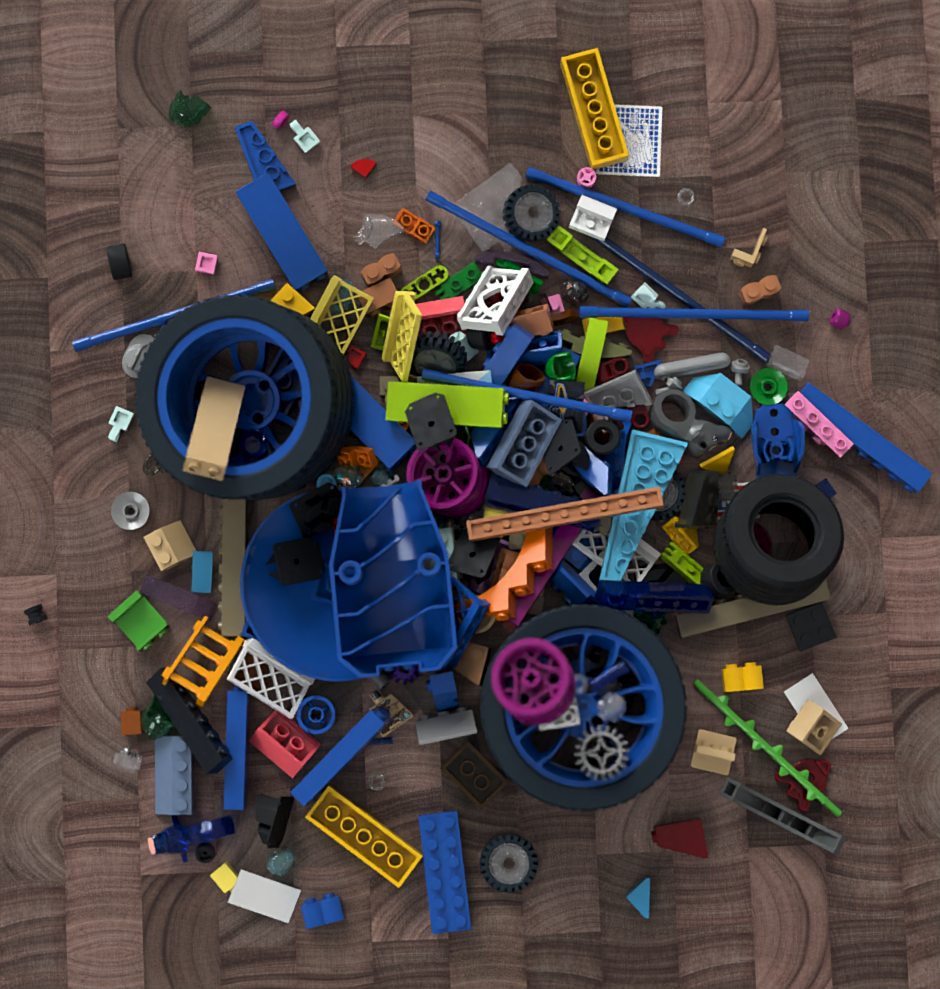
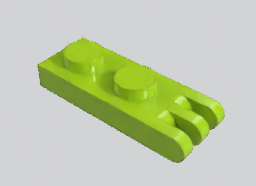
M670 542L668 547L664 549V552L661 553L660 558L699 590L702 587L700 575L704 568L675 543Z

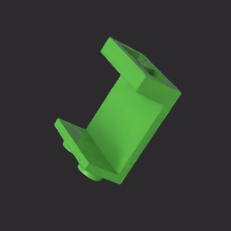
M137 590L107 616L135 644L138 651H147L154 644L152 641L157 636L159 638L164 636L168 632L166 628L170 626L142 593Z

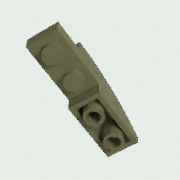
M558 329L562 333V343L572 346L570 351L581 356L585 337L580 336L579 338L574 336L572 331L567 329L561 331ZM605 337L600 360L630 357L632 351L629 350V346L622 343L616 345L611 343V339Z

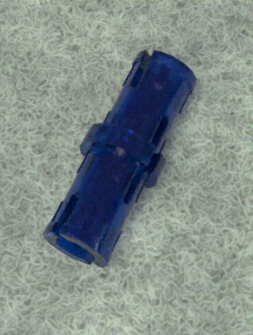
M622 660L610 669H604L602 674L588 682L592 686L593 691L596 692L608 683H614L616 678L629 672V669Z

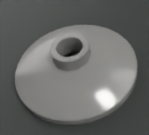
M136 492L120 494L114 500L111 507V515L114 522L126 530H135L142 527L147 522L150 514L147 500ZM130 508L135 509V513L133 515H129L128 510Z

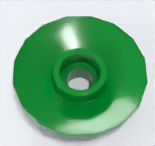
M764 368L757 371L750 381L752 397L760 404H777L785 397L788 391V383L785 376L774 368ZM766 384L771 386L770 391L765 390L764 386Z

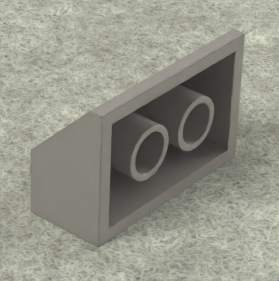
M468 706L457 708L456 713L449 714L448 710L438 712V717L430 718V714L418 717L419 721H415L419 745L477 733L472 709L468 710Z

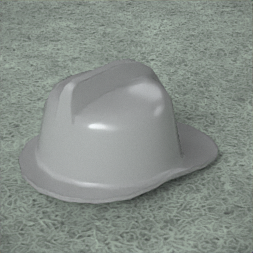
M141 334L134 337L130 342L122 359V367L130 377L138 378L137 372L140 371V362L144 359V352H147L149 343L155 339L151 335Z

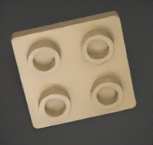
M699 729L691 767L728 775L731 762L735 760L736 756L734 753L736 738Z

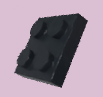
M823 602L786 615L800 652L837 638Z

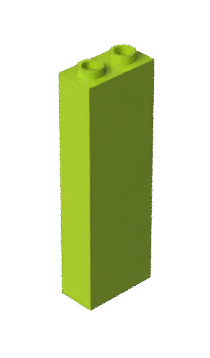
M388 381L385 419L387 421L408 422L405 411L410 403L433 393H439L445 396L455 425L504 428V424H507L508 413H505V405L509 403V393H506L504 388Z

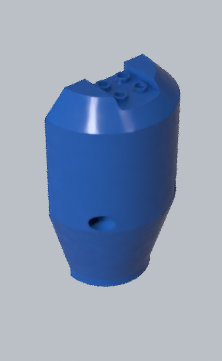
M421 479L389 486L342 487V501L329 563L338 660L359 678L381 676V667H383L384 671L396 670V666L403 665V669L416 668V664H419V672L440 670L457 649L449 557L423 492ZM428 559L435 562V567L432 570L424 568V562ZM349 567H353L356 570L353 578H347L345 575V571Z

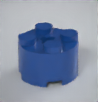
M313 695L304 699L297 710V720L300 727L311 734H321L328 731L334 725L337 718L334 703L322 695ZM313 710L321 711L320 720L312 717L314 714Z

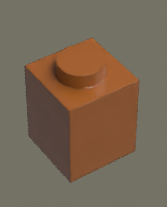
M127 707L125 712H120L122 735L144 734L143 710L137 711V707Z

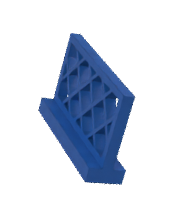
M451 577V588L455 585L459 596H452L453 600L459 598L461 610L455 611L453 601L457 649L442 666L444 669L457 667L490 606L487 600L478 598L454 577ZM464 597H469L473 600L470 608L466 609ZM462 612L463 621L458 625L456 613Z

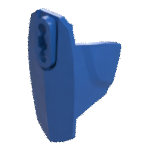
M763 404L756 410L754 421L751 425V442L756 476L760 478L767 475L785 474L795 477L797 476L805 451L804 425L801 421L794 419L793 413L784 404ZM771 410L776 411L777 414L775 417H772L770 415ZM775 428L777 430L776 436L771 435V429Z

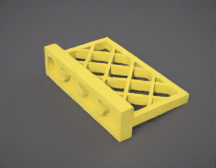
M334 275L310 319L317 323L320 328L323 321L330 320L333 330L326 333L334 332L336 344L344 355L374 298ZM341 286L349 289L351 297L340 299L338 291ZM362 296L368 300L365 307L357 309L354 298ZM352 299L355 310L344 312L342 302ZM339 303L342 313L332 316L329 309L330 306ZM356 312L358 319L356 324L348 325L346 315ZM343 316L346 326L335 329L333 318ZM347 329L348 339L339 342L337 331Z
M395 291L382 353L383 362H390L402 382H408L422 318L421 312L414 303L416 295L413 291Z

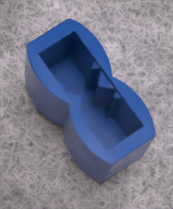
M333 892L323 895L324 899L316 900L315 897L305 899L304 904H301L306 929L343 920L345 917L340 896L335 895Z

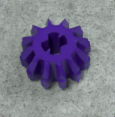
M396 666L395 673L390 675L391 678L396 675L398 676L395 683H399L400 679L403 678L402 684L406 685V678H408L412 684L414 683L411 678L412 675L417 679L419 678V675L414 673V671H419V667L408 669L410 672L405 674V672L401 673L399 670L402 667Z

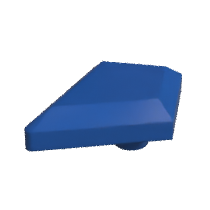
M661 360L633 367V370L637 371L645 387L652 386L655 379L654 370L661 364Z

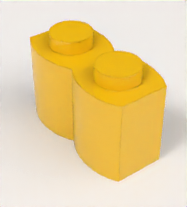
M756 662L745 663V667L738 668L737 664L725 665L726 669H721L723 692L764 689L762 667L756 666Z

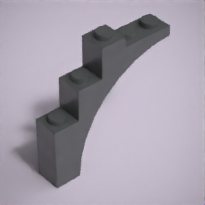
M727 777L719 795L837 856L846 840V837Z

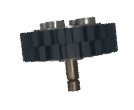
M428 331L426 335L421 333L419 337L417 336L410 373L420 377L424 368L440 371L444 374L464 373L467 362L465 347L461 346L459 340L454 342L455 337L453 336L448 339L447 333L440 336L439 331H435V335H432L431 331Z

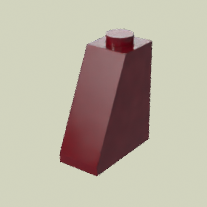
M700 818L653 826L654 831H651L652 841L657 843L658 847L701 858H708Z

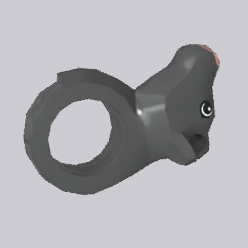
M667 389L658 394L648 411L649 420L657 431L672 439L688 443L683 453L684 455L690 452L692 457L700 458L716 446L726 443L730 440L732 434L730 427L727 425H716L706 420H698L697 410L691 397L677 389ZM670 402L676 404L683 412L684 421L674 422L669 420L662 412V403Z

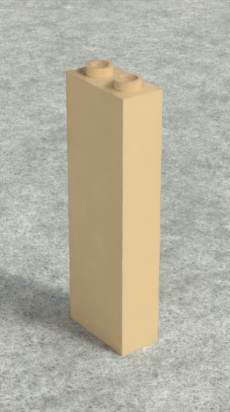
M207 376L183 471L223 480L245 386Z

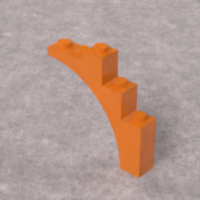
M553 527L526 532L522 549L507 574L492 588L477 596L481 600L485 599L490 603L484 617L493 615L499 621H506L509 618L516 617V596L523 597L534 593V572H544L545 570L552 569ZM473 600L465 602L466 609L471 607ZM460 603L454 605L455 611L461 610ZM462 612L456 613L463 620Z

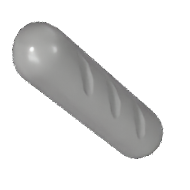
M720 352L663 363L655 368L654 376L658 380H665L673 376L681 377L722 369L730 365L731 360L729 355Z

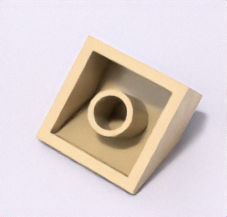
M181 520L161 527L144 536L152 555L163 572L192 558L193 551H197Z
M807 700L786 731L821 756L842 723L820 706Z

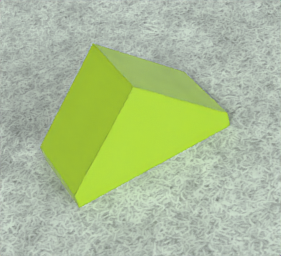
M378 315L371 343L372 348L383 351L389 316Z

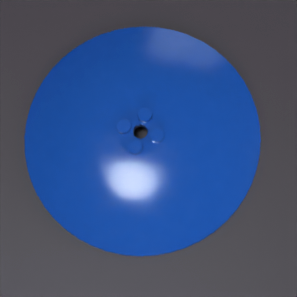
M338 488L342 497V488ZM306 492L289 499L277 507L266 517L253 534L243 558L240 574V594L247 622L259 643L272 657L287 668L301 675L323 681L339 682L361 679L341 663L337 655L332 590L329 587L331 582L329 563L335 537L333 527L324 534L318 533L313 536L319 542L325 572L322 579L283 586L280 581L268 575L278 571L276 563L266 565L274 554L273 545L303 538L289 505L290 502L309 493ZM345 574L347 578L355 576V574Z

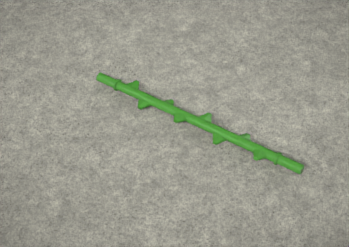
M699 679L693 683L707 697V700L709 699L726 715L725 725L727 727L736 724L753 740L752 750L763 749L780 765L779 775L781 777L790 774L808 790L806 797L808 801L817 799L821 802V805H824L837 818L842 814V811L828 799L829 797L823 795L808 781V770L798 772L781 756L782 745L771 747L754 731V720L744 722L727 706L729 696L717 697Z

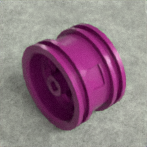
M537 638L518 640L508 645L495 660L491 677L493 691L507 711L520 722L529 725L549 724L562 717L572 705L576 695L575 674L564 655L556 646L548 641ZM543 657L550 659L548 665L540 663ZM521 662H528V665L525 669H518V666ZM553 676H558L559 682L554 685L550 684V679ZM514 679V689L508 688V681ZM529 696L530 700L526 705L520 704L522 697ZM552 697L549 702L541 704L545 699Z

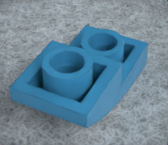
M193 551L191 592L211 593L213 552Z

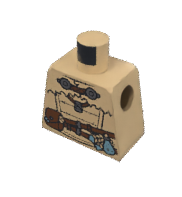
M377 689L369 695L376 704L369 710L378 706L381 708L385 707L391 713L390 717L393 719L380 732L382 737H385L414 716L392 693L385 698L382 692Z

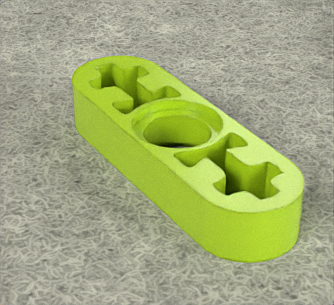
M438 265L403 287L401 291H414L412 286L415 285L420 293L417 295L415 292L416 302L446 281L449 276L446 267ZM436 271H444V278H436L434 280L436 284L433 285L432 280L428 276L431 275L434 278L437 275ZM427 280L430 284L427 290L420 289L418 286L420 281Z

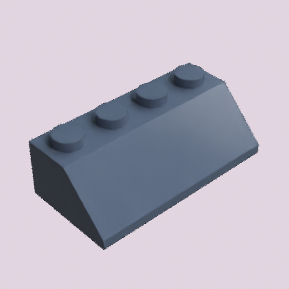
M522 400L487 468L507 480L527 487L562 419L533 400Z
M181 735L155 736V814L192 815L195 813L194 754Z

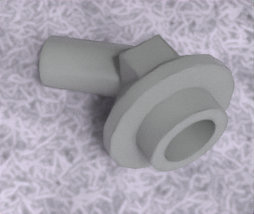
M737 359L731 363V370L735 372V384L738 387L742 386V374H747L750 366L747 364L748 362L743 359Z
M674 376L672 378L668 377L667 387L656 389V395L667 389L681 391L683 389L681 387L682 382Z

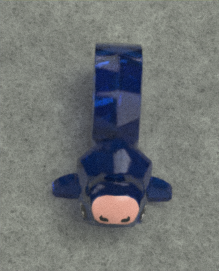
M172 815L173 825L149 837L148 848L153 855L181 854L183 863L188 862L187 849L191 845L235 834V823L232 815L186 827L180 824L177 815Z

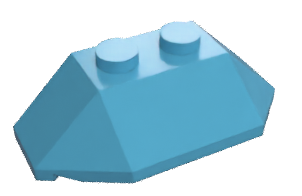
M722 373L693 377L684 388L683 392L691 397L695 404L722 425L729 426L731 431L740 439L751 428L753 422L751 396Z

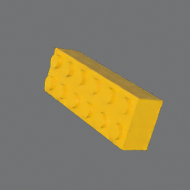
M598 48L562 57L560 62L590 168L597 170L628 161L629 153Z
M332 785L326 788L305 817L398 888H400L423 856L421 852Z

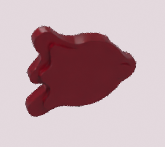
M624 317L627 337L642 352L643 360L646 363L654 360L656 351L665 349L664 336H673L679 331L677 325L666 324L660 318Z
M802 759L793 765L798 772L808 770V781L821 793L825 790L828 772L831 768L828 760ZM779 771L774 774L775 780L789 783L790 787L786 794L797 799L798 808L801 811H808L811 801L806 799L808 790L790 774L781 777Z

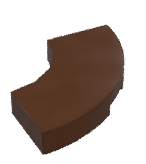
M574 309L551 314L554 326L582 319L579 317V310Z

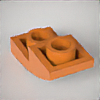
M401 208L392 223L424 244L427 243L436 227L421 217L418 218L405 208Z
M342 447L341 453L337 455L340 466L355 469L358 465L374 468L378 465L374 450L369 447Z

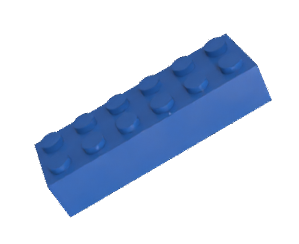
M457 810L419 814L432 934L470 930L471 920Z

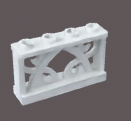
M488 265L458 313L457 320L461 329L495 332L496 335L503 336L534 283L529 268L511 270L493 268ZM501 292L504 298L503 301L488 308L484 300Z

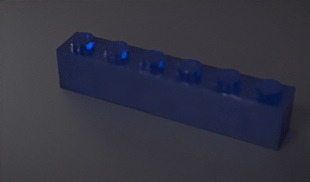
M499 475L497 477L491 476L485 495L486 503L518 512L582 501L581 497L574 495L568 497L556 490L552 492L546 491L544 487L538 485L523 487ZM602 518L567 525L598 533Z
M599 580L595 592V598L599 606L629 611L709 614L714 600L713 594L705 584Z

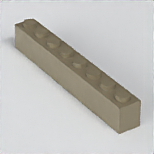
M223 499V506H220L219 509L220 517H222V525L219 527V535L222 537V544L219 545V555L222 556V563L219 564V575H222V583H219V594H222V602H219L218 610L219 613H222V618L218 623V631L223 637H245L241 635L246 621L240 594V574L243 558L248 546V500Z
M825 579L811 595L795 603L767 605L752 601L748 597H744V595L733 596V601L727 602L726 599L715 601L716 605L708 607L707 603L696 606L697 610L690 612L689 608L679 610V615L674 616L679 637L684 638L830 600L831 596Z

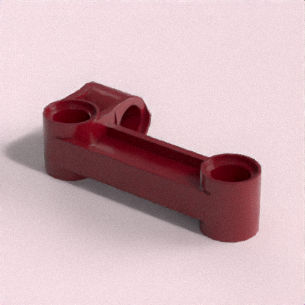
M619 357L600 363L596 377L597 384L600 385L631 372L627 360ZM618 362L626 364L625 369L621 372L615 369ZM645 405L626 406L628 410L633 411L631 420L634 426L638 429H645L650 423ZM644 415L646 417L645 424L638 425L636 423L637 416Z

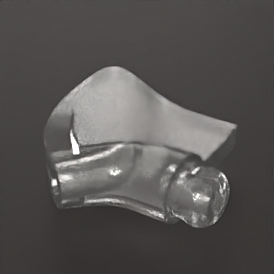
M368 214L362 217L363 225L358 230L357 235L354 236V240L358 244H362L365 241L377 250L384 241L403 233L405 229L400 223L388 216Z

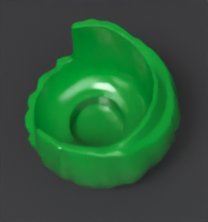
M570 352L557 353L547 361L545 372L551 380H575L576 366Z

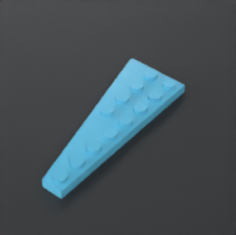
M632 430L618 494L660 487L661 495L663 496L688 443ZM656 509L613 516L601 568L600 581L617 585L620 583Z

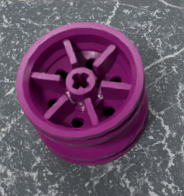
M454 438L450 448L445 442L439 443L441 452L432 447L422 451L416 449L407 466V483L421 479L422 489L431 511L444 518H463L480 508L489 493L491 483L490 472L487 465L485 468L480 466L475 452L461 440ZM444 456H447L445 460L446 463H442L441 458ZM464 460L465 465L460 467L459 462ZM430 469L434 471L433 476H428ZM465 479H469V483L467 485H464ZM433 488H437L435 494H431ZM449 494H455V497L450 499Z

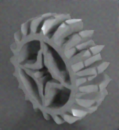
M598 725V732H595L594 728L591 727V735L584 731L583 734L586 739L578 738V741L583 743L582 746L575 745V749L581 750L580 753H574L575 757H581L580 760L576 761V764H584L580 770L583 772L588 769L587 777H590L592 772L595 773L594 780L598 779L599 774L602 775L603 781L606 780L605 774H609V777L613 779V771L620 775L621 772L618 767L626 768V765L621 763L622 760H629L628 757L623 756V753H629V749L622 748L628 744L627 741L620 743L623 735L620 734L618 737H615L617 730L614 729L612 733H609V726H606L605 732L602 731L601 725ZM597 737V747L593 750L585 751L587 744ZM604 737L612 739L617 744L618 749L607 748L604 744ZM600 743H602L604 751L612 752L604 755L603 764L601 758H599L600 756L592 754L599 752ZM619 755L617 762L612 767L606 769L607 758ZM585 757L598 759L600 770L590 766Z

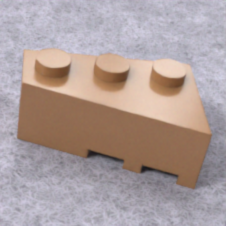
M469 643L457 667L453 669L478 686H482L491 649Z

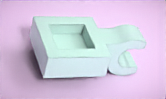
M296 120L290 124V128L297 134L294 137V141L305 154L320 143V140L309 127L303 130Z
M116 406L109 420V425H112L113 428L108 438L117 442L121 430L127 432L135 414Z

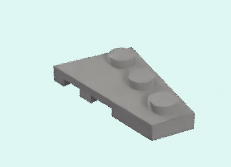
M636 370L584 392L588 403L610 408L653 404Z

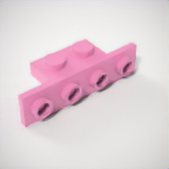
M799 391L784 404L798 417L796 420L802 422L805 432L807 431L812 436L811 440L818 446L820 444L822 446L827 445L841 458L854 444Z

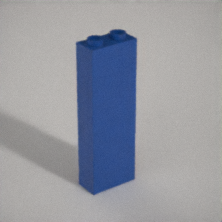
M268 172L235 191L293 289L299 290L301 293L310 287L309 283L314 280L318 283L326 278L325 274L328 273V270Z
M351 376L350 379L353 381V392L355 394L353 397L355 406L353 407L354 417L351 418L352 426H350V431L366 447L373 448L375 456L393 472L417 448L414 438L398 422L385 420L386 410Z
M233 687V690L227 693L226 746L233 759L225 766L224 810H244L247 808L251 694L239 687Z
M378 706L371 709L290 793L303 806L314 801L393 720L390 717L391 713L385 707L381 708Z

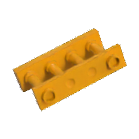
M204 616L202 621L198 620L192 629L194 633L172 666H167L162 674L164 677L163 685L166 686L171 679L195 693L197 697L196 705L203 708L238 654L245 640L237 636L235 641H230L206 627L205 625L208 620L206 616ZM200 633H203L226 647L228 652L225 656H219L195 640ZM192 648L214 661L218 666L215 672L212 670L208 671L186 658L185 655L189 649ZM180 663L206 678L205 681L208 682L206 686L198 687L175 673Z

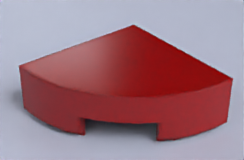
M360 159L355 161L350 168L366 179L377 165V162L371 159Z
M350 344L348 347V359L353 368L358 371L367 353Z

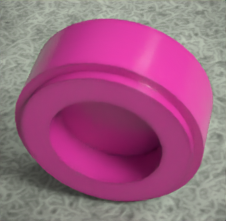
M285 111L280 112L274 119L272 126L280 130L289 120V115Z

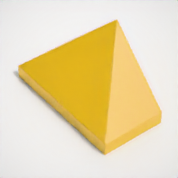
M732 446L699 464V470L725 477L735 448Z
M675 516L662 526L671 540L687 555L699 547L695 523Z

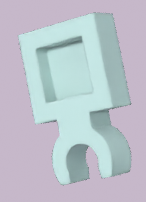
M645 282L631 296L642 308L666 307L662 301L656 300L658 294Z

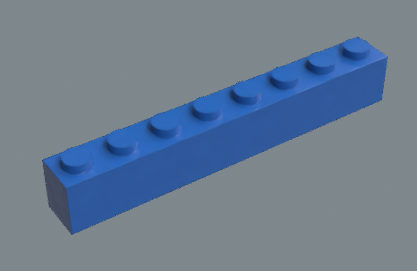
M809 382L801 389L800 393L854 443L851 447L857 450L856 454L863 459L868 458L872 461V466L880 471L883 469L894 482L898 480L903 484L902 487L907 492H919L933 474Z

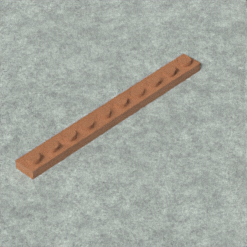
M660 487L470 520L466 521L469 541L472 542L662 508L663 500Z

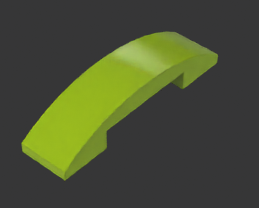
M559 225L547 239L554 248L570 261L606 285L619 271L610 262L600 258L574 239L573 235Z
M591 317L589 318L575 381L585 382L584 392L594 388L609 322Z

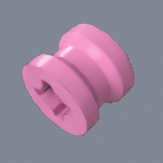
M582 168L578 173L577 183L579 186L587 189L592 188L596 182V173L592 168Z

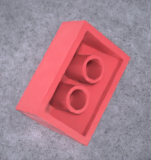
M463 296L416 304L422 314L418 337L421 333L426 335L428 331H431L432 335H435V331H439V336L447 333V338L449 339L453 333L459 330L467 336V330H462L457 320L458 313L465 304Z
M276 710L249 739L252 745L292 779L322 745L308 732L304 731L293 719H289Z

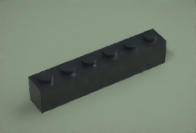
M160 668L146 682L205 773L218 774L233 759L228 747L222 743L218 732L212 728L209 719L202 713L199 706L196 705V700L191 697L188 689L171 679L166 686L162 684L164 679L162 674L166 668Z

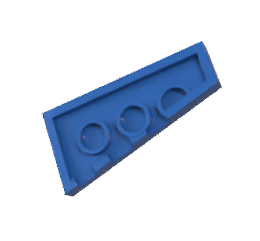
M253 121L234 127L254 180L268 172L279 191L297 186Z

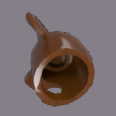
M520 363L509 374L506 386L539 393L538 387L543 385L546 377L535 365Z

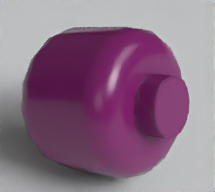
M837 308L830 316V324L840 330L844 329L851 323L850 314L841 308Z

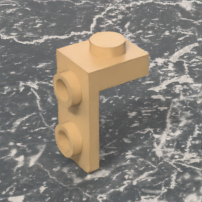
M762 229L752 255L734 249L730 260H733L734 264L744 267V265L752 267L754 263L757 264L761 253L758 252L760 246H764L768 235H765L767 229Z

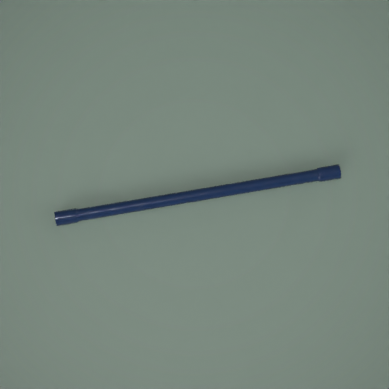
M587 235L688 308L706 309L606 237L605 241H601ZM705 319L750 351L752 355L763 363L770 357L771 354L753 343L723 320Z

